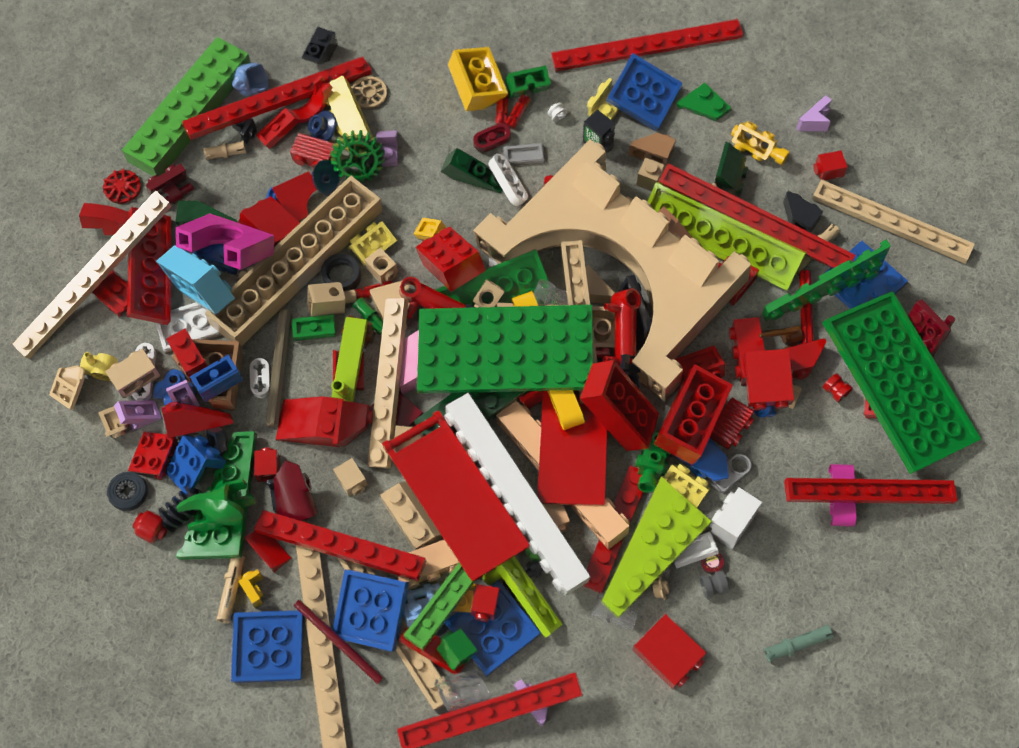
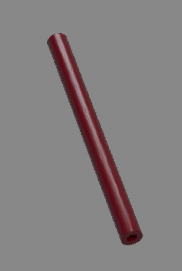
M300 599L293 605L376 684L384 678Z

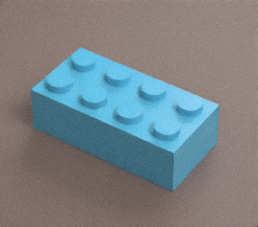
M174 245L156 261L180 292L215 315L235 298L230 292L232 290L231 286L219 277L221 275L220 271L214 265L210 266L204 259L200 260L194 253L191 255L189 251Z

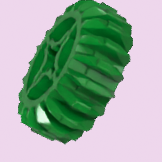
M351 130V136L345 132L343 133V138L338 137L337 143L333 144L332 148L334 150L330 154L333 157L331 164L335 165L334 171H339V177L346 175L345 180L352 176L356 180L360 179L363 184L365 183V178L371 181L372 175L376 177L379 175L378 170H382V163H385V158L383 157L385 151L381 149V142L376 143V136L370 139L369 132L366 135H362V130H359L358 134ZM356 144H361L365 147H359ZM346 147H349L350 154L343 160L341 154ZM373 154L374 160L367 167L366 159L369 158V155Z

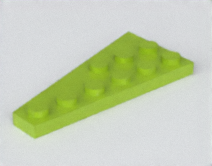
M662 476L601 602L618 619L711 524V520Z

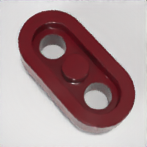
M498 123L476 133L473 137L474 148L479 152H487L507 143L511 137L509 126Z

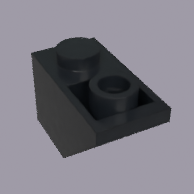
M317 27L301 56L302 59L319 65L329 62L338 46L335 32Z
M787 191L783 204L788 222L811 233L820 221L823 210L816 204L804 200L799 194Z

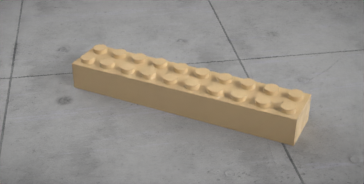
M350 176L274 247V255L259 261L232 287L230 292L235 298L216 315L209 310L205 312L209 324L229 341H239L241 346L245 344L321 271L325 260L332 255L338 254L350 243L352 238L358 235L382 212L381 198Z

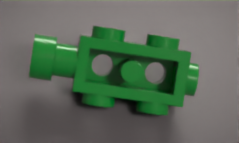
M659 431L653 432L648 449H640L643 450L642 455L638 454L635 467L639 468L638 474L642 475L639 478L638 489L645 493L655 491L657 480H659L661 474L665 475L668 467V462H665V458L669 457L670 453L654 445Z

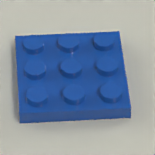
M632 53L608 95L606 102L657 131L683 83Z
M860 241L849 252L855 254L854 262L862 255V252L868 249L870 252L874 250L865 242ZM884 260L875 278L862 280L853 288H843L835 296L851 309L891 291L896 294L907 284L908 280Z
M345 569L333 631L345 641L388 651H396L409 582Z
M499 580L491 585V587L499 588L500 592L494 620L489 619L488 622L476 620L471 612H456L444 622L453 633L460 628L478 650L472 659L486 677L541 635L540 631Z
M298 610L234 613L231 682L302 681L303 615Z

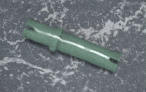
M825 625L791 639H782L781 643L764 648L766 659L768 662H772L787 655L791 657L797 651L829 639L831 640L833 639L832 630L828 625Z

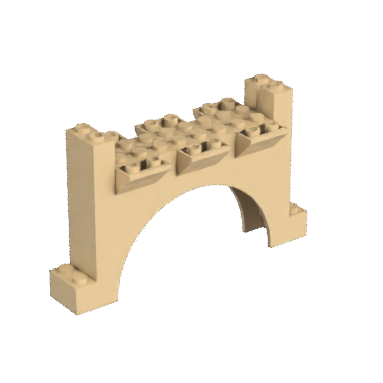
M590 139L507 224L501 217H495L490 213L473 230L477 247L499 264L534 249L540 252L545 249L560 247L561 242L582 240L583 247L607 253L625 264L643 285L649 297L653 315L649 335L640 352L632 360V363L641 370L640 373H637L640 382L665 402L682 383V366L675 359L748 281L751 264L746 256L739 255L734 251L718 268L719 260L713 252L703 249L695 238H689L687 235H684L682 238L677 234L673 235L668 231L669 221L663 213H657L644 199L641 200L637 196L632 199L620 193L619 180L614 175H609L605 172V148L600 143H594Z

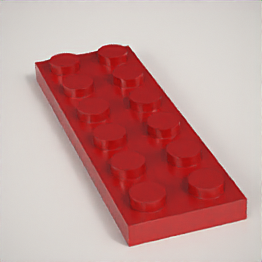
M131 207L129 219L139 208ZM163 215L128 253L127 317L168 325L171 322V280L156 262L171 249V216Z

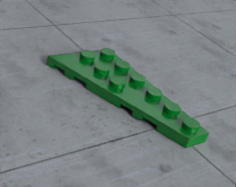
M886 239L880 242V248L873 252H870L868 249L862 252V255L856 261L848 260L818 276L820 280L812 285H809L807 282L800 286L801 288L794 295L787 293L765 305L762 312L765 321L770 319L777 320L784 313L789 311L796 312L803 305L808 303L815 304L824 296H834L843 288H853L862 280L875 278L891 247Z
M536 249L487 268L486 271L452 292L445 286L434 289L462 304H469L474 307L476 304L473 302L474 297L486 279H489L505 291L497 303H513L512 298L532 291L538 304L558 305ZM485 292L481 298L484 302L490 303L494 296L490 292Z
M255 431L233 433L227 446L228 450L223 454L226 463L223 468L216 469L214 473L215 479L211 487L208 486L206 493L211 492L221 480L229 482L244 479L247 488L233 494L235 498L250 495L257 442ZM248 506L243 508L244 514L239 526L223 525L213 530L187 531L181 550H178L175 557L178 560L242 558ZM202 511L196 512L194 516L195 521L204 518Z

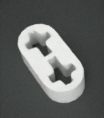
M257 358L250 364V388L255 397L265 398L269 395L270 367L265 359ZM260 364L263 366V369L261 370L262 375H259L257 371L258 365ZM259 381H262L263 386L266 387L262 389V392H258L255 389L259 387Z

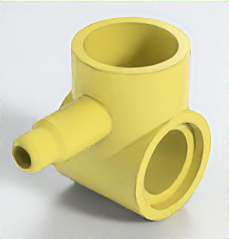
M85 352L81 359L80 367L85 369L84 375H90L99 380L111 381L105 371L110 369L113 364L118 363V359L104 353L92 355L89 352Z

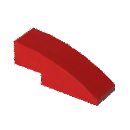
M84 203L79 213V219L82 228L102 229L104 235H115L129 220V212L112 206Z

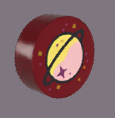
M720 553L701 560L702 569L709 574L721 571L724 565V559Z

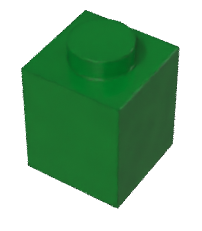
M461 628L454 633L449 631L441 637L442 642L437 648L452 671L470 661L478 651Z

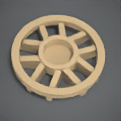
M362 77L352 85L353 92L354 90L361 91V93H354L356 97H360L358 103L361 108H375L380 106L386 99V85L377 77ZM369 80V84L365 85L363 81ZM378 97L380 100L377 102L374 98ZM363 99L366 100V103H365V104H362V103H361V102L363 101Z

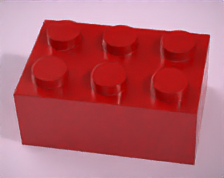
M450 226L440 230L439 233L429 239H425L415 247L424 267L451 292L486 271L479 251Z

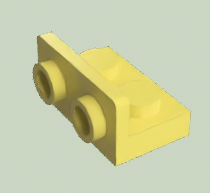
M608 78L605 83H601L596 96H592L587 103L589 116L598 109L612 120L618 113V108L606 102L608 95L614 87L612 86L613 79Z
M383 221L379 224L373 222L365 228L366 234L362 237L360 234L356 235L350 240L351 245L347 247L349 251L352 250L364 266L366 265L365 259L376 250L381 248L384 251L397 241Z
M683 464L671 465L663 478L698 508L711 490L708 487L709 482L700 476L695 478L689 474L691 470Z

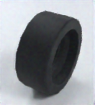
M335 254L325 260L321 268V276L324 283H334L330 280V271L335 266L341 264L348 265L353 269V277L349 281L341 283L343 291L355 290L361 282V270L358 261L353 256Z

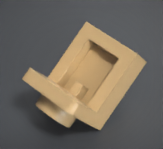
M114 406L98 412L106 430V437L110 435L113 436V439L126 434V429L130 428L128 424L120 423Z

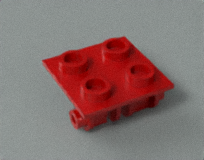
M143 432L128 471L154 475V478L162 480L167 475V465L165 464L170 463L167 458H172L178 446V440L176 437L168 438L167 434Z

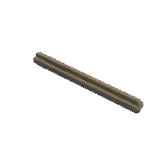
M287 309L280 310L278 313L266 426L272 428L279 425L291 312Z

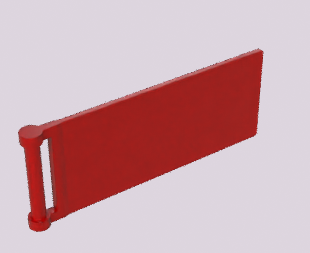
M610 348L596 350L597 358L609 357ZM573 390L585 423L563 430L548 391H543L538 499L542 504L604 506L607 447L606 427L584 403L580 404L578 390Z
M437 410L432 413L433 416L394 439L386 440L381 444L470 580L475 581L529 548V543L461 445L441 412ZM437 423L440 425L436 430L400 451H394V448Z

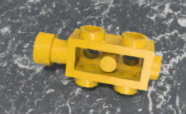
M750 121L740 123V125H736L733 128L731 136H733L732 142L735 143L734 147L743 152L745 150L753 153L752 157L758 161L767 160L771 157L775 159L776 163L783 165L787 160L790 151L777 147L779 140L775 139V135L771 132H762L757 129L758 126ZM746 132L751 134L750 139L746 137ZM764 141L769 144L768 148H764Z

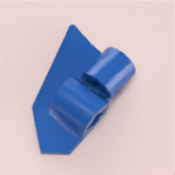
M710 437L701 457L693 465L673 455L684 464L689 465V469L695 476H700L703 479L708 477L714 482L728 479L727 456Z

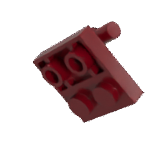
M181 163L169 166L165 170L166 172L160 176L158 174L152 176L146 184L149 196L155 191L160 195L165 193L167 195L165 199L170 204H175L183 199L184 195L194 190L191 183L186 184L180 189L177 188V185L187 180L186 170Z
M922 299L915 303L908 317L931 356L934 357L942 342L950 334L955 318L948 315L945 321H943Z

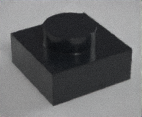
M216 427L206 430L209 444L213 448L217 449L220 453L228 450L226 444L228 438L222 429Z

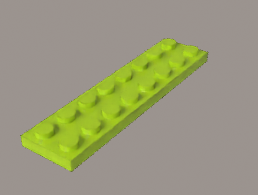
M659 182L655 183L647 201L656 212L665 207L706 251L713 252L723 260L734 251L739 255L742 254L748 258L751 266L759 269L758 277L782 289H789L806 255V252L733 219L659 184Z

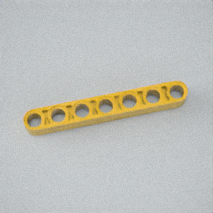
M532 291L512 298L513 306H538ZM573 390L548 391L563 430L585 423Z

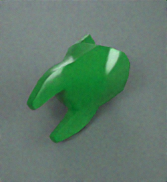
M244 479L229 482L221 480L211 492L196 494L180 502L177 505V511L201 510L204 518L189 523L188 529L190 531H207L223 525L239 526L244 514L243 508L256 504V501L252 494L235 498L234 492L247 488Z

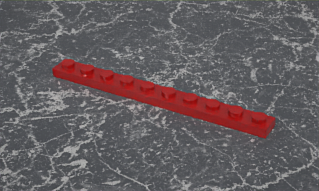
M735 19L551 52L555 72L629 59L632 53L640 57L740 39L743 37L739 20Z
M362 56L182 121V124L190 140L311 97L314 91L313 82L320 75L324 77L325 84L341 76H344L350 83L362 77L372 75L371 68Z
M669 163L659 180V184L805 251L806 256L832 269L848 260L853 261L855 254Z

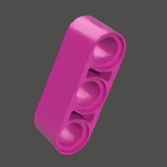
M829 465L831 478L855 479L853 465ZM830 503V515H832L830 525L854 527L856 523V503Z

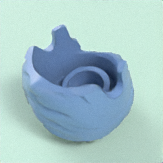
M249 63L237 68L232 86L240 91L242 95L251 97L269 88L268 74L260 63Z

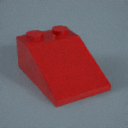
M320 396L283 400L276 440L339 447L333 444L338 400L344 399Z

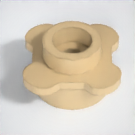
M661 576L653 583L656 598L662 597L664 600H667L666 594H670L668 581H664Z

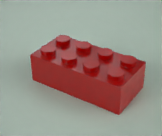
M615 360L593 363L580 399L626 451L648 449L659 412Z
M694 364L682 382L654 445L693 465L701 457L733 384Z

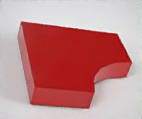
M310 171L272 188L279 204L298 221L308 216V199L317 190Z

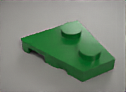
M705 82L676 104L680 109L691 110L694 114L705 116L713 121H718L731 111V107Z

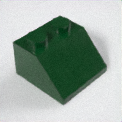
M725 142L714 183L718 188L737 196L741 195L744 183H740L741 178H746L748 167L745 166L747 158L730 142Z

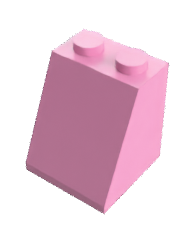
M419 331L404 339L399 385L402 394L417 389Z

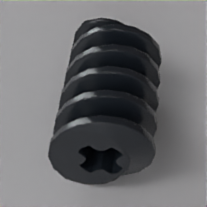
M187 485L185 486L187 494L183 491L178 493L181 499L176 496L172 497L174 505L166 502L167 510L163 507L158 509L163 520L162 524L167 530L175 532L177 528L183 525V522L185 523L189 521L190 517L195 516L196 511H201H177V505L180 502L202 493L199 489Z

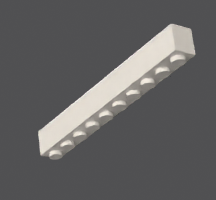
M469 393L446 405L444 417L449 426L455 427L458 440L461 444H466L469 449L467 452L473 462H478L481 467L479 471L485 480L489 479L493 485L491 488L498 498L501 497L505 504L503 506L509 515L514 517L517 522L516 525L529 540L530 550L534 555L537 553L542 560L540 565L546 573L550 572L554 579L552 582L559 593L562 591L567 596L588 583L590 579L589 574Z

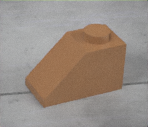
M660 133L643 137L630 143L629 155L642 160L648 158L667 166L674 151L676 139Z

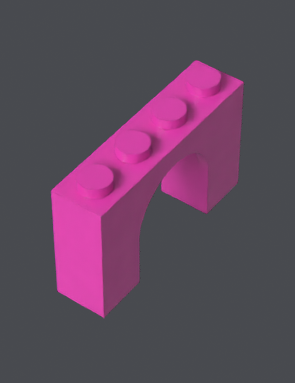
M211 213L176 227V247L194 252L212 244H224V264L240 270L274 255V235Z

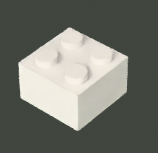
M739 487L735 493L730 492L721 510L718 509L712 518L709 526L712 528V537L733 550L755 517L762 502Z

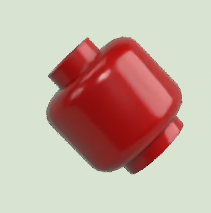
M150 510L139 513L132 527L135 529L134 533L137 537L149 543H155L158 539L163 540L168 531L162 524L163 520L160 515Z

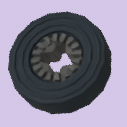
M122 472L110 481L107 487V496L109 502L116 509L132 511L144 503L148 488L145 480L140 475L133 472ZM126 487L133 490L128 496L122 493L126 491Z

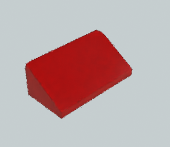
M255 531L244 537L273 573L292 559L274 538L258 534Z

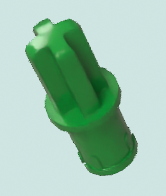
M364 298L358 299L353 304V307L364 319L371 322L374 330L381 335L383 320L377 315V310H373Z

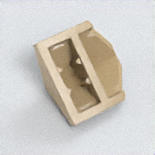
M78 365L59 368L49 395L67 408L74 410L83 385L85 369Z

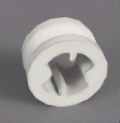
M556 103L548 110V115L552 117L554 122L565 118L568 113L562 103Z

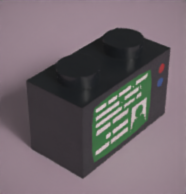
M597 109L584 121L583 143L586 144L591 139L594 143H600L605 148L606 153H609L614 146L615 123Z

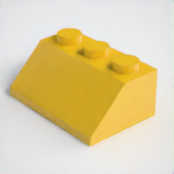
M489 47L453 50L448 67L466 111L484 110L507 96L508 92Z

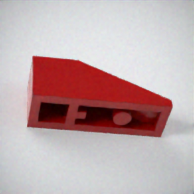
M171 402L166 404V407H161L168 438L233 424L232 417L227 412L178 402Z

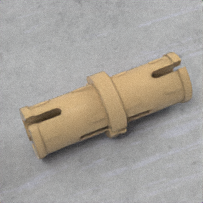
M244 141L230 144L224 142L218 146L204 147L206 160L220 157L226 159L231 155L246 153Z

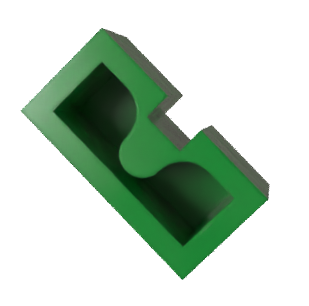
M546 65L508 73L505 79L509 98L526 94L529 89H531L532 94L546 91L551 85Z

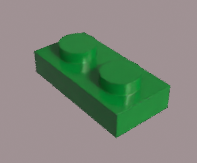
M334 314L292 319L294 341L336 337Z

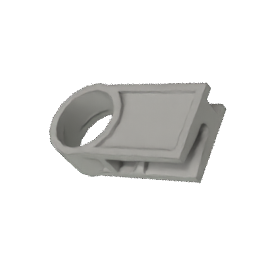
M736 454L727 461L728 479L715 482L710 478L708 479L722 495L749 473L751 461L747 456ZM736 459L745 461L747 471L742 473L736 472L732 468V462Z

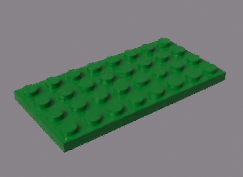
M893 291L822 322L910 475L981 440Z
M592 304L419 309L418 393L584 389L593 364Z

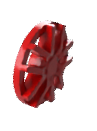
M122 168L119 171L114 170L112 174L104 179L102 188L108 200L113 203L124 204L138 196L141 190V182L135 172ZM131 191L134 194L130 196L127 192ZM123 194L127 197L126 199L120 200Z

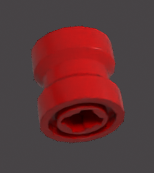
M838 373L830 377L822 387L826 392H830L833 395V399L837 403L842 400V396L846 397L853 389L849 383L842 381V377Z

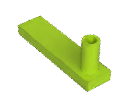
M350 317L345 319L335 379L331 384L333 389L331 397L342 398L345 401L354 402L368 325L366 319Z
M515 556L483 575V580L487 585H492L503 577L545 638L563 625Z

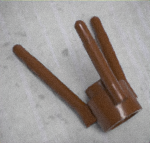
M798 325L783 329L764 330L759 334L760 338L781 335L783 343H788V346L782 349L797 346V343L803 340V334Z

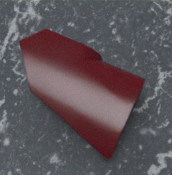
M285 460L273 479L277 514L299 521L318 514L316 504L310 492L312 487L308 475L302 473L298 464Z

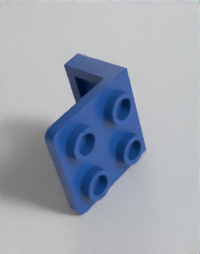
M183 435L166 468V474L187 494L185 486L189 485L195 488L205 467L223 468L226 460L217 449L208 443L206 438L199 435L196 437Z

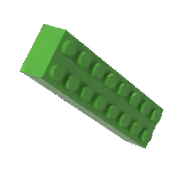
M216 37L122 149L127 162L151 176L157 174L160 176L165 173V170L171 166L191 141L183 127L182 121L217 109L234 89L232 83L235 79L234 75L237 68L251 63L249 54Z

